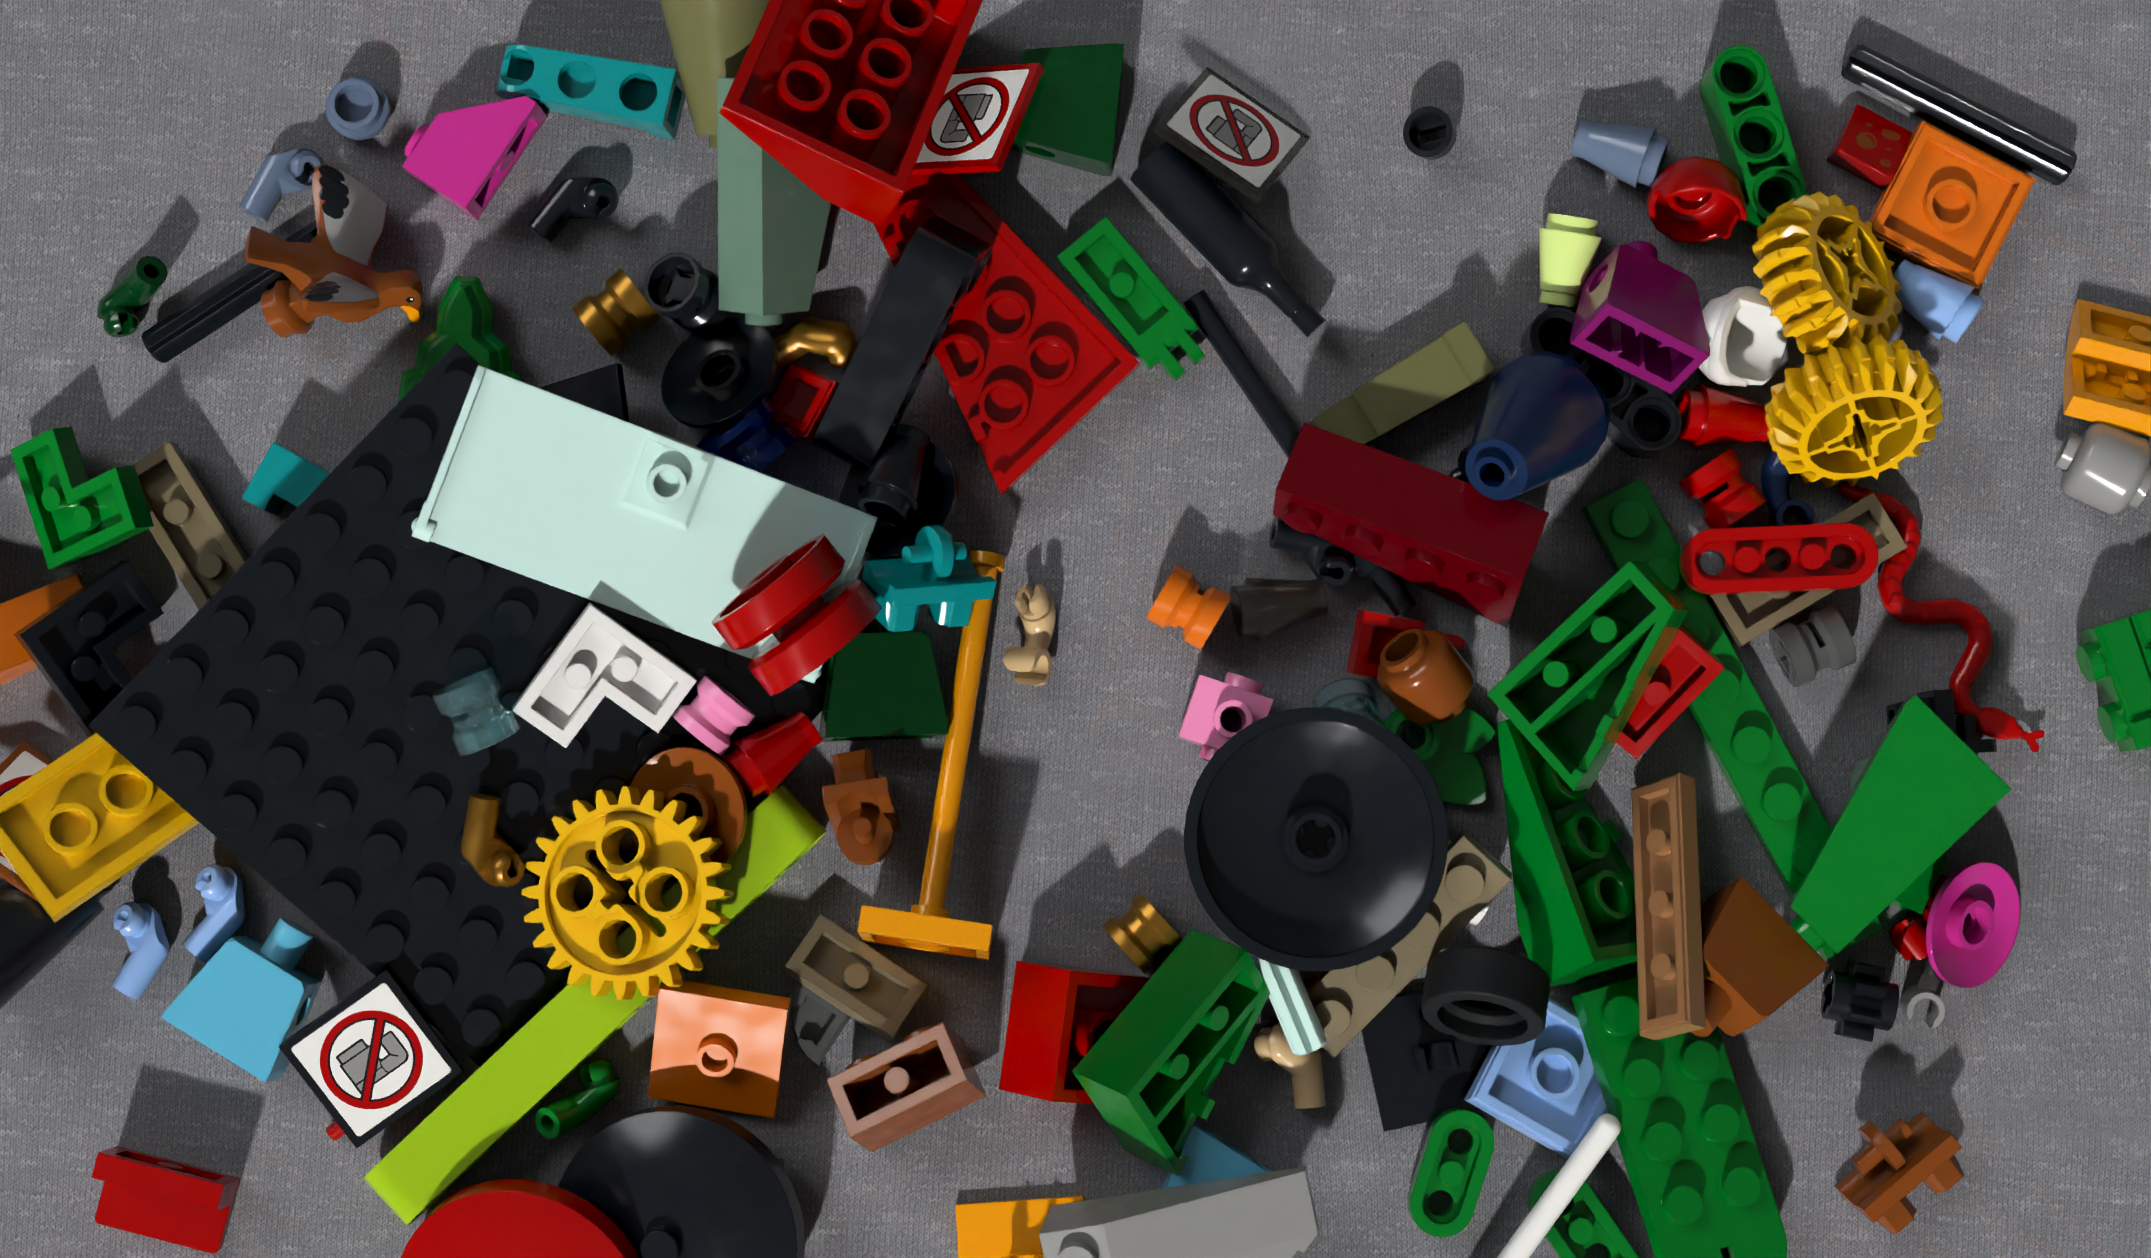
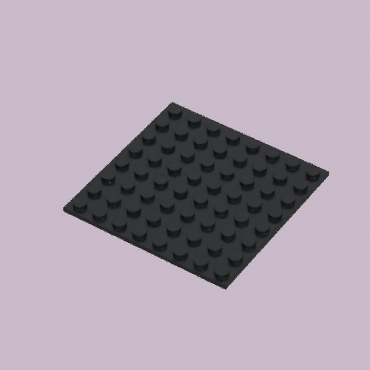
M456 342L88 726L371 973L377 976L385 969H388L424 1018L481 1067L568 980L572 965L561 970L550 969L547 964L556 948H535L533 941L545 928L542 923L524 921V916L538 909L539 904L538 899L522 895V889L539 885L540 876L532 873L525 867L524 876L518 884L508 888L502 886L495 887L485 882L462 856L461 842L470 794H485L501 798L502 802L497 825L499 835L512 847L516 854L523 858L525 866L526 862H544L547 854L535 842L536 839L542 837L556 840L559 837V833L551 819L554 816H562L575 821L576 817L572 802L576 799L588 801L596 809V791L602 789L612 791L618 801L622 787L631 786L639 769L650 758L669 749L678 747L698 748L710 752L722 760V757L733 750L732 742L786 720L798 711H802L812 722L822 711L825 686L819 680H816L813 684L801 679L784 691L770 696L748 668L751 661L750 658L429 541L428 543L412 537L411 524L419 516L423 503L427 500L477 366L480 365ZM590 602L696 678V683L679 706L689 705L698 695L697 684L706 675L742 702L755 714V717L748 726H740L730 736L731 746L721 756L687 731L672 715L660 732L657 733L606 696H604L567 748L513 712L512 706ZM694 798L690 806L693 816L702 817L701 804L697 798ZM630 831L623 835L619 843V854L626 864L632 861L638 853V847ZM591 851L589 854L591 862L598 869L608 873L597 857L596 851ZM586 876L578 881L574 890L575 902L580 909L587 907L593 896L592 883ZM614 879L618 881L627 893L621 903L637 905L628 893L634 883Z

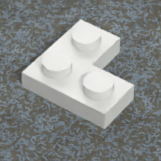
M589 602L512 706V711L565 748L568 747L604 696L659 733L697 680L690 673Z

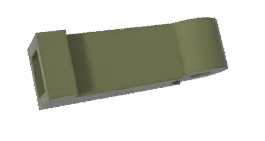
M1464 320L1443 333L1441 337L1354 390L1352 395L1322 412L1310 424L1369 446L1486 380L1496 368Z

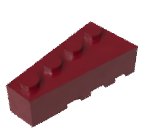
M1304 423L1278 482L1273 515L1281 518L1289 527L1299 532L1314 534L1505 628L1508 627L1549 515V512L1514 499L1493 500L1480 494L1470 483Z

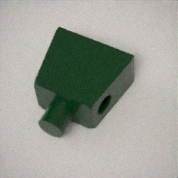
M1109 43L1050 47L1021 51L1020 64L1040 63L1044 71L1014 139L1013 150L1098 175L1111 176L1124 44Z
M874 618L856 637L829 658L819 728L822 742L941 738L949 734L946 711L928 632H891Z

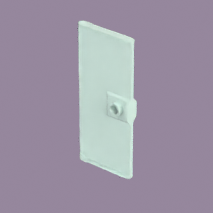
M478 365L427 500L424 501L419 516L411 524V536L428 543L429 541L751 659L758 648L773 634H770L751 647L733 650L711 622L716 615L740 594L743 587L764 569L821 534L828 538L845 560L842 573L821 596L839 584L854 580L874 530L877 517L716 456L677 439L640 427ZM822 665L802 678V680L814 684L817 678L821 676Z

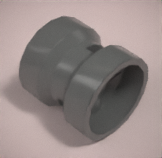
M1826 605L1810 612L1808 620L1798 625L1786 622L1769 630V639L1774 656L1784 676L1793 687H1799L1815 680L1817 672L1827 667L1839 670L1856 662L1857 655L1852 636L1842 616L1832 605Z

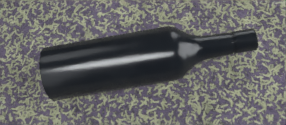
M1175 136L1169 138L1154 150L1132 174L1130 178L1132 183L1230 284L1265 295L1288 318L1292 319L1291 321L1307 338L1326 321L1310 303H1307V300L1285 277L1280 265L1278 246L1274 239Z

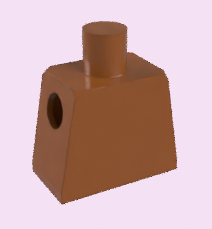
M1743 877L1708 897L1701 907L1706 1028L1692 1031L1691 1033L1706 1037L1718 1026L1725 1034L1734 1037L1769 1017L1819 976L1829 965Z

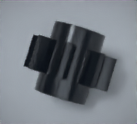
M1848 960L1846 973L1831 971L1828 974L1822 993L1821 1014L1825 1019L1837 1021L1834 1034L1872 1042L1874 1029L1889 1031L1892 1028L1898 1010L1899 987L1896 983L1883 981L1886 972L1885 967Z

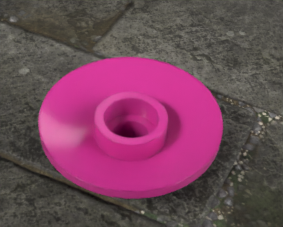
M1987 861L1966 863L1956 869L1944 881L1933 900L1926 926V949L1933 970L1940 979L1950 985L1960 988H1972L1985 983L2003 966L2014 946L2020 922V901L2016 885L2004 868Z

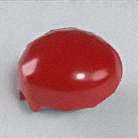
M1698 156L1677 160L1659 174L1648 193L1646 209L1651 222L1656 230L1674 242L1700 244L1717 237L1728 239L1732 235L1738 219L1747 220L1746 199L1736 172L1718 160Z

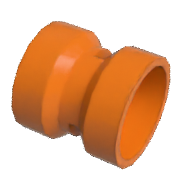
M1177 564L1145 619L1161 628L1171 626L1177 629L1178 626L1182 627L1184 641L1201 651L1232 595L1216 586L1208 588L1203 592L1200 590L1202 585L1196 582L1194 573Z

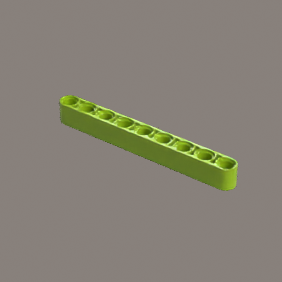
M784 784L747 816L746 831L741 845L733 857L726 863L731 865V870L716 878L717 887L734 891V897L716 901L715 910L730 918V922L725 925L711 924L708 932L714 938L721 934L827 833L822 824ZM679 881L662 896V902L670 911L677 907L681 901L682 887ZM648 914V917L653 921L658 930V935L664 936L666 927L658 918ZM632 925L616 939L617 948L625 957L632 952L636 944V933ZM698 947L696 953L699 954L705 948ZM591 978L583 986H570L568 984L378 1162L363 1179L398 1217L409 1226L653 997H643L637 985L632 1000H617L613 986L607 996L591 995Z

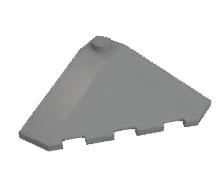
M1305 1166L1052 1205L1039 1232L1044 1258H1293L1298 1250L1303 1253L1317 1236L1319 1225Z

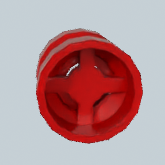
M1732 447L1678 482L1687 498L1697 500L1703 508V521L1708 529L1727 528L1767 501L1758 485L1748 483L1740 472L1742 462ZM1727 482L1729 487L1714 495L1712 491Z

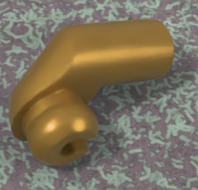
M814 316L803 318L773 336L778 350L777 370L808 352L826 355L834 368L847 367L858 346L853 340L855 333L842 322Z
M470 794L461 842L462 856L488 884L495 887H513L523 878L525 864L523 858L516 854L512 847L497 832L502 799L485 794Z

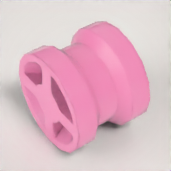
M705 675L697 684L698 695L689 705H680L672 716L698 740L717 754L723 756L731 746L730 736L740 726H748L755 717V714L721 685Z

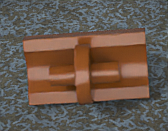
M870 749L832 755L836 784L822 786L824 807L837 837L840 850L849 861L858 865H871L880 862L889 854L893 846L894 832L901 831L898 810L887 777H879L878 771L874 768Z
M1923 1112L1917 1114L1907 1124L1902 1119H1899L1884 1133L1872 1122L1867 1121L1858 1129V1132L1868 1146L1851 1160L1856 1167L1835 1184L1834 1187L1849 1204L1872 1223L1877 1221L1892 1234H1896L1914 1220L1917 1210L1906 1195L1921 1182L1937 1194L1948 1191L1963 1178V1171L1954 1155L1962 1147L1949 1131L1942 1130Z

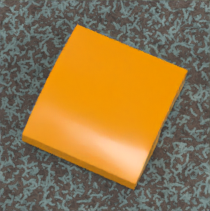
M2077 299L2072 311L2066 348L2063 381L2064 415L2098 424H2107L2118 429L2151 437V317Z

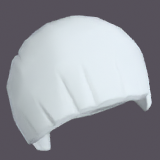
M1751 286L1734 288L1726 295L1711 299L1702 310L1710 346V356L1699 366V369L1716 384L1747 387V385H1763L1771 379L1781 361L1789 337H1784L1783 325L1777 316H1770L1772 307L1768 299L1759 294L1761 290Z

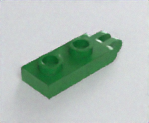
M1106 216L1057 256L1059 264L1149 370L1157 363H1160L1171 378L1176 381L1186 372L1171 352L1179 347L1194 365L1205 357L1202 350L1190 337L1199 330L1196 323Z

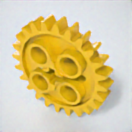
M623 786L617 801L612 791L597 790L595 799L596 809L588 801L576 799L572 802L576 820L573 821L567 817L554 816L551 820L559 833V837L556 840L542 837L536 839L535 842L547 856L544 862H526L525 867L532 873L540 876L539 885L522 889V895L538 899L539 904L538 909L524 916V921L543 924L545 930L533 941V945L535 948H556L547 964L550 969L561 970L572 965L567 984L570 986H583L591 978L590 991L593 996H607L613 986L617 1000H632L637 985L643 997H655L659 994V978L668 987H680L683 985L679 969L680 965L690 971H701L704 968L700 957L696 953L698 947L705 949L719 948L720 944L708 930L711 924L725 925L730 922V918L715 910L716 901L734 897V891L717 887L716 878L730 871L731 865L711 861L710 856L721 846L722 841L719 838L712 837L699 839L698 836L703 831L707 820L704 817L692 816L683 821L687 808V803L684 801L673 799L664 807V792L649 789L641 801L638 788ZM632 830L638 838L639 848L635 858L626 864L620 857L619 843L623 835ZM591 851H596L597 857L608 873L598 869L589 859ZM586 876L592 883L593 896L589 905L584 909H580L575 902L574 890L578 881ZM674 876L681 884L682 897L677 907L670 911L662 902L661 892L665 882ZM614 879L634 883L628 893L637 905L621 903L627 893L618 881ZM648 914L658 918L666 927L664 936L658 935V930L653 921L648 917ZM628 922L635 930L636 944L632 952L625 957L617 948L616 937L621 926Z

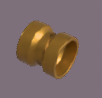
M621 268L605 280V290L602 293L597 294L595 297L584 296L571 307L611 357L626 346L627 336L632 333V330L635 328L647 329L661 318Z

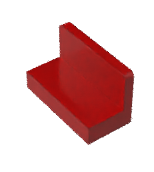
M116 1146L98 1152L91 1178L105 1182L95 1214V1221L105 1226L208 1253H216L222 1249L241 1178Z

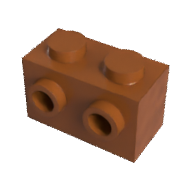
M943 1022L936 1026L918 1029L905 1037L902 1043L879 1054H871L859 1058L849 1064L845 1071L826 1079L849 1137L871 1152L987 1096L963 1039Z

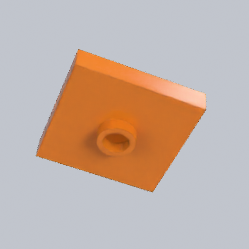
M1921 121L1912 134L1897 173L1892 182L1885 186L1868 221L1872 223V233L1877 240L1885 242L1884 248L1924 268L1974 286L1975 289L1972 292L1974 293L1982 285L2036 178L1925 121Z
M682 980L683 985L680 987H668L661 981L657 1001L648 1098L774 1118L779 1100L791 998Z

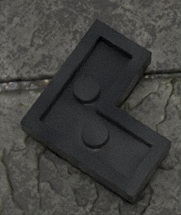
M119 561L14 635L89 738L96 732L88 725L132 680L112 649L160 617L164 612L129 562Z

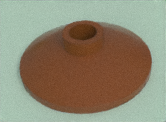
M678 747L653 756L639 769L630 787L638 788L641 801L649 789L664 792V807L673 799L684 801L687 803L686 813L683 821L693 816L690 806L692 800L697 798L702 807V817L707 820L703 831L698 837L699 839L719 838L722 844L710 858L712 862L727 863L740 847L747 826L746 798L739 780L730 767L720 758L705 750L693 747ZM630 830L634 842L639 848L638 838L634 831Z

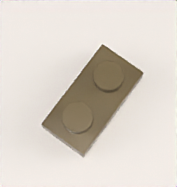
M821 914L783 969V973L889 1043L927 987V984Z

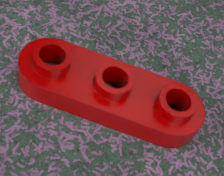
M1851 523L1718 528L1701 531L1687 541L1680 554L1679 568L1684 581L1689 587L1706 595L1844 590L1856 587L1871 577L1877 567L1879 553L1877 544L1871 534L1864 528ZM1835 546H1842L1850 551L1852 562L1847 569H1839L1833 565L1830 555ZM1770 549L1781 550L1786 555L1787 566L1782 572L1772 571L1766 565L1765 556ZM1714 552L1721 557L1723 566L1719 574L1710 575L1703 571L1700 565L1703 553Z

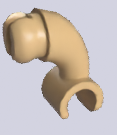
M1028 583L1017 591L1014 599L1015 606L1024 625L1025 644L1024 647L1011 646L1008 648L1003 662L1008 670L1017 671L1014 675V681L1017 684L1041 686L1047 683L1051 674L1052 661L1047 650L1054 632L1056 609L1053 597L1043 585L1037 584L1033 590L1031 584Z

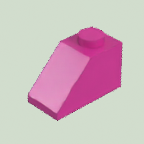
M527 96L439 113L430 126L427 124L421 125L411 136L404 152L408 158L402 167L415 180L478 220L547 116L537 102Z

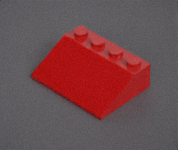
M769 0L719 113L822 199L883 227L905 191L983 0Z

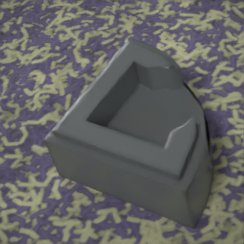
M797 982L791 999L793 1029L802 1050L812 1061L820 1065L851 1017Z

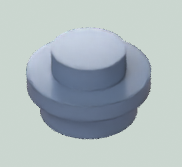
M352 76L341 80L331 89L326 100V114L330 124L339 134L352 140H365L376 136L386 126L390 117L391 106L388 95L377 82L367 77Z

